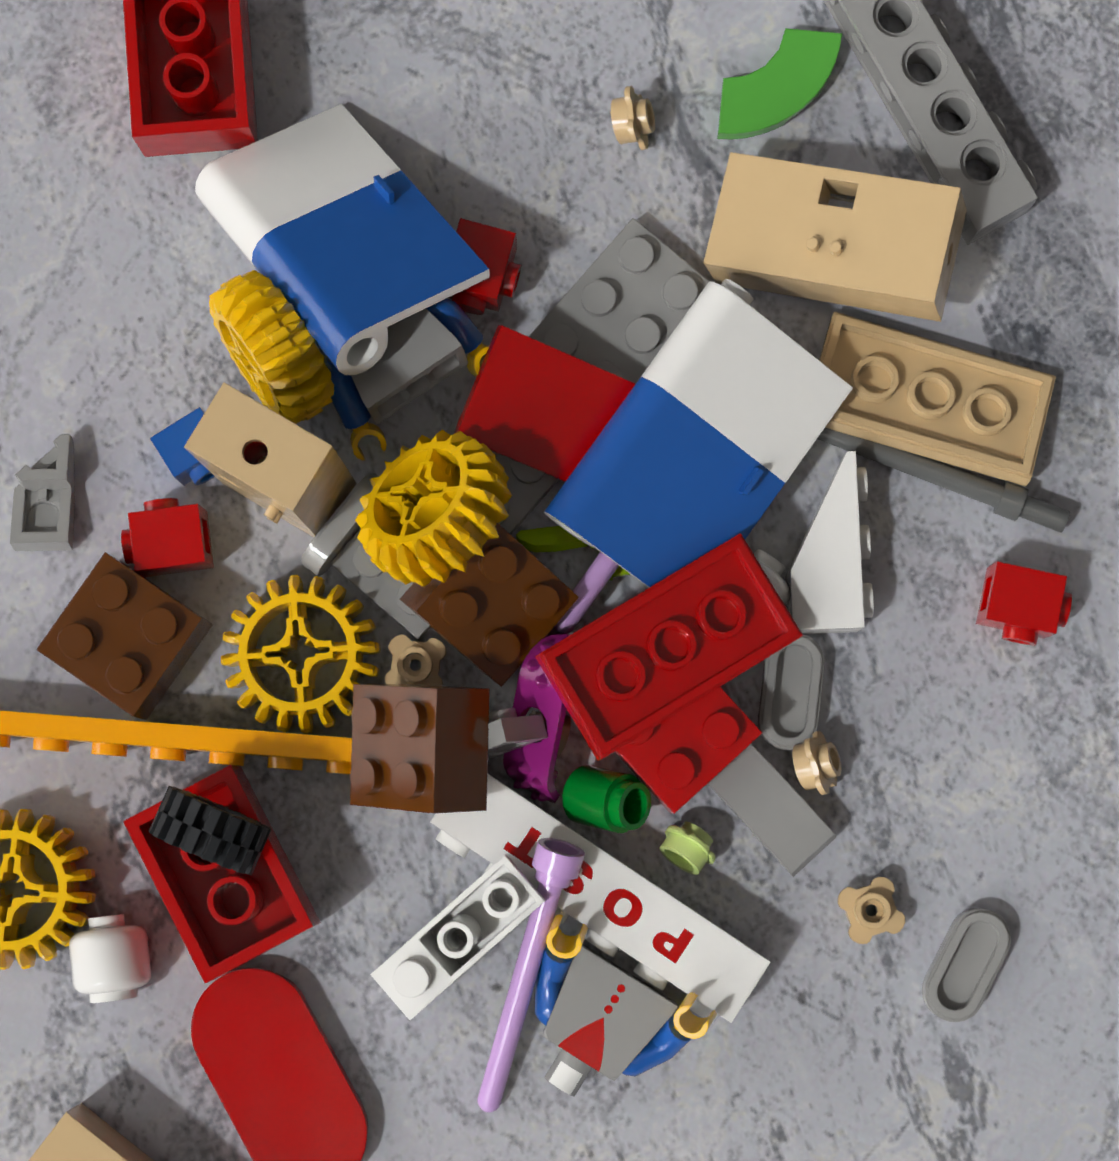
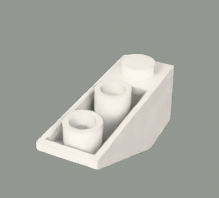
M856 451L846 452L840 460L785 576V581L790 587L791 594L786 604L787 610L802 634L858 632L865 628L864 618L873 617V588L871 583H862L861 560L870 559L869 525H860L858 503L867 501L868 479L866 467H857Z
M505 854L370 975L405 1016L411 1020L546 900Z

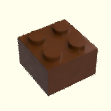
M497 523L495 528L499 537L488 539L482 546L484 556L475 554L467 561L466 572L453 569L445 583L434 578L425 587L414 582L399 600L483 674L502 687L523 663L530 650L541 639L545 638L579 597Z
M105 552L36 650L132 717L147 720L213 624L135 572L125 563Z
M353 684L350 805L433 814L487 811L490 688L411 684Z

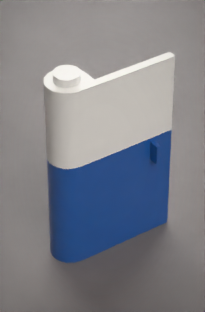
M342 104L209 162L202 169L196 181L195 192L199 200L255 269L271 279L274 286L281 290L285 299L292 303L295 312L304 321L308 332L315 339V343L337 370L344 375L363 373L382 358L388 345V326L490 277L489 268Z
M725 279L721 285L711 281L708 282L544 511L552 521L585 544L599 550L648 588L741 533L743 538L746 539L853 389L852 386L751 307L750 304L754 299L750 293L729 279Z

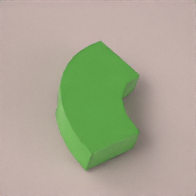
M785 28L779 50L765 66L746 76L723 78L717 139H744L768 133L785 125L787 121L806 108L821 93L832 73L839 53L842 33Z

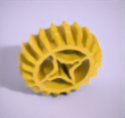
M255 270L247 272L242 276H235L221 284L219 290L209 295L210 315L214 319L213 325L221 336L220 340L226 346L230 358L235 362L240 370V374L250 385L252 392L256 393L264 406L294 424L304 420L308 421L321 413L323 407L333 402L331 396L334 395V384L331 380V372L324 363L325 358L319 352L315 339L308 332L304 321L295 312L292 303L285 299L281 290L274 286L271 279Z
M441 430L436 433L433 439L421 435L415 447L411 449L402 445L400 456L393 462L384 461L386 469L379 477L369 479L373 487L372 491L359 499L364 510L355 519L361 528L357 538L363 544L365 552L371 557V562L382 572H387L392 578L400 580L405 585L416 582L423 587L428 585L434 578L445 583L453 569L466 572L467 561L475 554L484 556L482 546L488 539L499 537L495 525L509 517L504 507V504L512 497L511 492L507 488L509 477L504 472V467L495 458L496 455L484 443L480 444L475 438L466 436L461 431L450 435Z
M291 575L288 581L289 594L285 595L275 580L268 581L266 585L271 597L270 601L265 603L256 593L250 592L246 599L256 609L253 615L249 617L240 610H234L231 614L233 620L245 626L242 634L240 635L232 631H225L223 633V641L232 645H238L239 650L238 653L222 655L221 664L229 667L240 666L241 672L228 677L225 680L226 685L230 689L248 686L249 689L237 701V704L243 709L253 706L258 700L262 702L255 715V720L259 723L265 724L276 710L279 711L276 721L277 730L282 732H288L294 715L298 716L299 728L304 734L312 733L314 714L319 715L324 727L332 728L335 726V718L330 708L337 705L345 715L352 716L353 705L345 697L350 691H353V684H359L357 679L360 673L369 677L378 676V667L369 663H362L363 655H375L381 651L379 643L361 641V636L369 634L376 629L375 623L371 619L362 620L358 623L353 622V619L364 608V605L358 599L351 601L344 608L340 607L346 595V589L343 586L336 585L330 591L327 598L323 597L325 580L322 577L315 576L310 583L308 593H304L301 577L299 575ZM307 607L320 609L331 614L342 627L347 641L317 640L313 636L311 622L307 619ZM289 610V618H286V632L283 638L276 644L256 649L258 639L267 624L279 614ZM300 636L306 639L304 644L309 648L314 647L320 652L329 651L327 653H315L314 657L306 658L302 673L296 670L298 664L292 660L288 661L282 657H274L287 655L288 652L297 650ZM347 659L344 672L336 685L326 694L313 700V690L315 689V680L319 669L326 664ZM256 667L284 668L289 674L291 687L295 691V702L283 701L274 696L261 681Z
M20 809L14 823L8 810H0V843L11 840L10 853L3 854L0 866V883L16 880L17 876H20L16 883L24 882L25 889L38 890L40 892L13 898L11 902L10 898L13 894L6 895L5 889L0 888V970L9 969L15 956L22 969L34 967L36 951L45 961L55 959L57 957V948L54 940L67 947L71 937L74 935L66 924L70 923L80 927L88 924L89 917L76 909L77 903H93L96 898V894L91 891H80V881L95 878V870L88 868L77 870L75 862L84 859L88 855L87 848L79 846L67 851L65 847L72 840L74 831L71 828H63L51 837L55 826V817L43 815L34 826V816L31 809ZM31 844L39 848L52 863L57 875L58 885L57 883L45 881L38 876L34 864L35 855L30 853ZM37 902L56 903L51 916L39 930L25 938H18L19 924L26 923L28 911L33 904Z

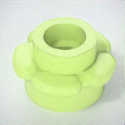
M687 821L681 827L676 825H669L665 831L666 838L659 849L675 866L687 873L698 875L706 863L713 864L715 862V854L710 851L713 839L702 828Z

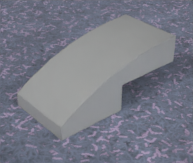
M752 744L708 783L719 798L737 815L758 841L793 877L836 838V835Z

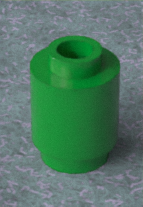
M583 765L575 769L567 779L562 792L563 808L571 821L615 833H625L629 830L640 828L647 820L651 809L649 789L634 775L590 765Z

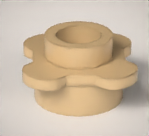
M626 86L624 90L625 97L615 98L611 101L613 130L619 144L638 142L640 150H646L649 146L648 134L655 131L653 107L648 98L643 99L641 94L635 93L633 86Z
M397 635L390 641L388 649L392 654L391 670L385 675L386 684L443 685L442 679L439 677L440 661L446 656V648L440 640L431 638L426 642L411 641L406 635ZM413 660L421 662V668L417 671H413L410 668V663Z
M819 730L812 734L813 738H807L804 740V743L794 745L792 757L794 769L801 786L805 790L817 788L821 795L829 793V787L837 786V777L841 775L842 768L835 745L832 742H826L823 733Z
M875 877L868 886L858 889L846 887L839 893L837 902L839 907L845 910L846 917L850 923L848 935L854 942L867 944L874 935L886 931L896 934L903 929L905 916L896 909L892 897L895 887L889 879ZM872 904L877 908L874 916L867 915L866 907Z

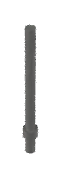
M824 428L817 438L820 441L846 451H856V454L990 505L994 507V514L1013 521L1021 517L1062 533L1070 516V511L1028 495L1029 489L1009 481H1005L1004 485H1000L934 459L828 428Z

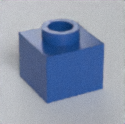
M200 407L150 438L174 478L184 486L191 481L196 486L201 485L215 477L184 448L205 413Z

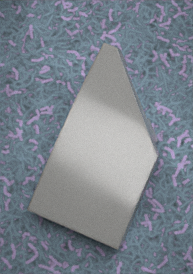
M70 434L59 435L53 441L55 447L31 468L25 465L15 474L20 482L14 488L10 544L15 551L73 550L75 465L74 442Z

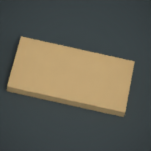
M833 312L819 361L852 386L853 389L825 428L1022 486L1028 485L1032 478L1056 376Z

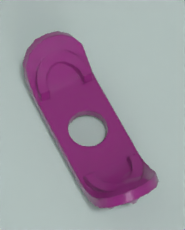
M568 634L552 635L541 639L524 659L517 681L512 708L516 709L517 717L526 716L532 707L540 710L547 722L548 738L504 753L503 756L504 769L507 775L515 781L513 784L515 789H527L532 792L531 799L556 803L560 796L555 788L558 771L554 769L566 707L535 656L568 637Z

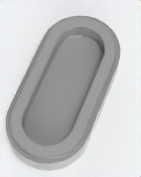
M368 474L355 486L304 551L301 557L302 565L316 576L320 577L332 566L330 562L359 531L360 527L355 519L364 510L359 499L372 491L373 487L369 479L379 477L377 474Z
M803 634L801 638L764 660L758 727L762 732L761 735L764 740L780 750H793L794 745L804 743V740L807 738H813L812 734L816 732L818 727L824 655L816 641Z
M973 908L962 912L952 922L922 983L924 1003L937 1017L949 1022H961L974 1016L980 1009L1011 945L1009 927L1001 916L990 910Z

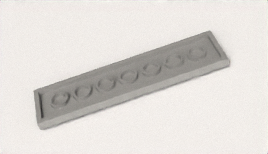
M632 218L529 337L636 384L709 281L636 219ZM461 414L445 432L453 435ZM493 452L496 455L495 458L504 467V472L509 477L507 488L512 494L510 500L504 504L509 517L499 522V524L512 535L559 479ZM360 528L330 564L416 639L420 640L431 627L399 600L414 582L405 585L400 580L392 578L387 572H382L370 560L371 557L365 552L363 544L357 538L361 530Z

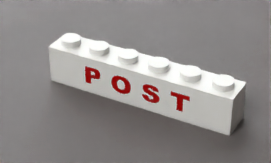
M488 773L487 811L436 813L430 821L441 829L435 838L441 844L463 858L466 857L471 849L488 860L490 864L484 872L489 870L506 854L536 889L538 888L539 881L534 877L536 869L532 866V861L539 839H559L581 848L585 852L579 876L577 879L571 880L568 888H562L555 916L558 914L563 915L560 923L564 924L570 915L580 923L587 925L589 930L585 939L611 957H614L618 949H621L639 961L633 971L663 991L668 982H670L687 994L691 992L696 993L698 997L690 1007V1010L702 1018L708 1017L711 1011L715 1010L717 1015L712 1024L718 1015L730 1023L733 1022L771 963L765 957Z

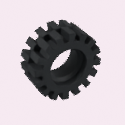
M168 786L149 833L172 846L179 847L181 850L195 854L211 863H217L222 867L230 870L233 869L242 874L252 875L272 829L224 805L217 804L189 791Z

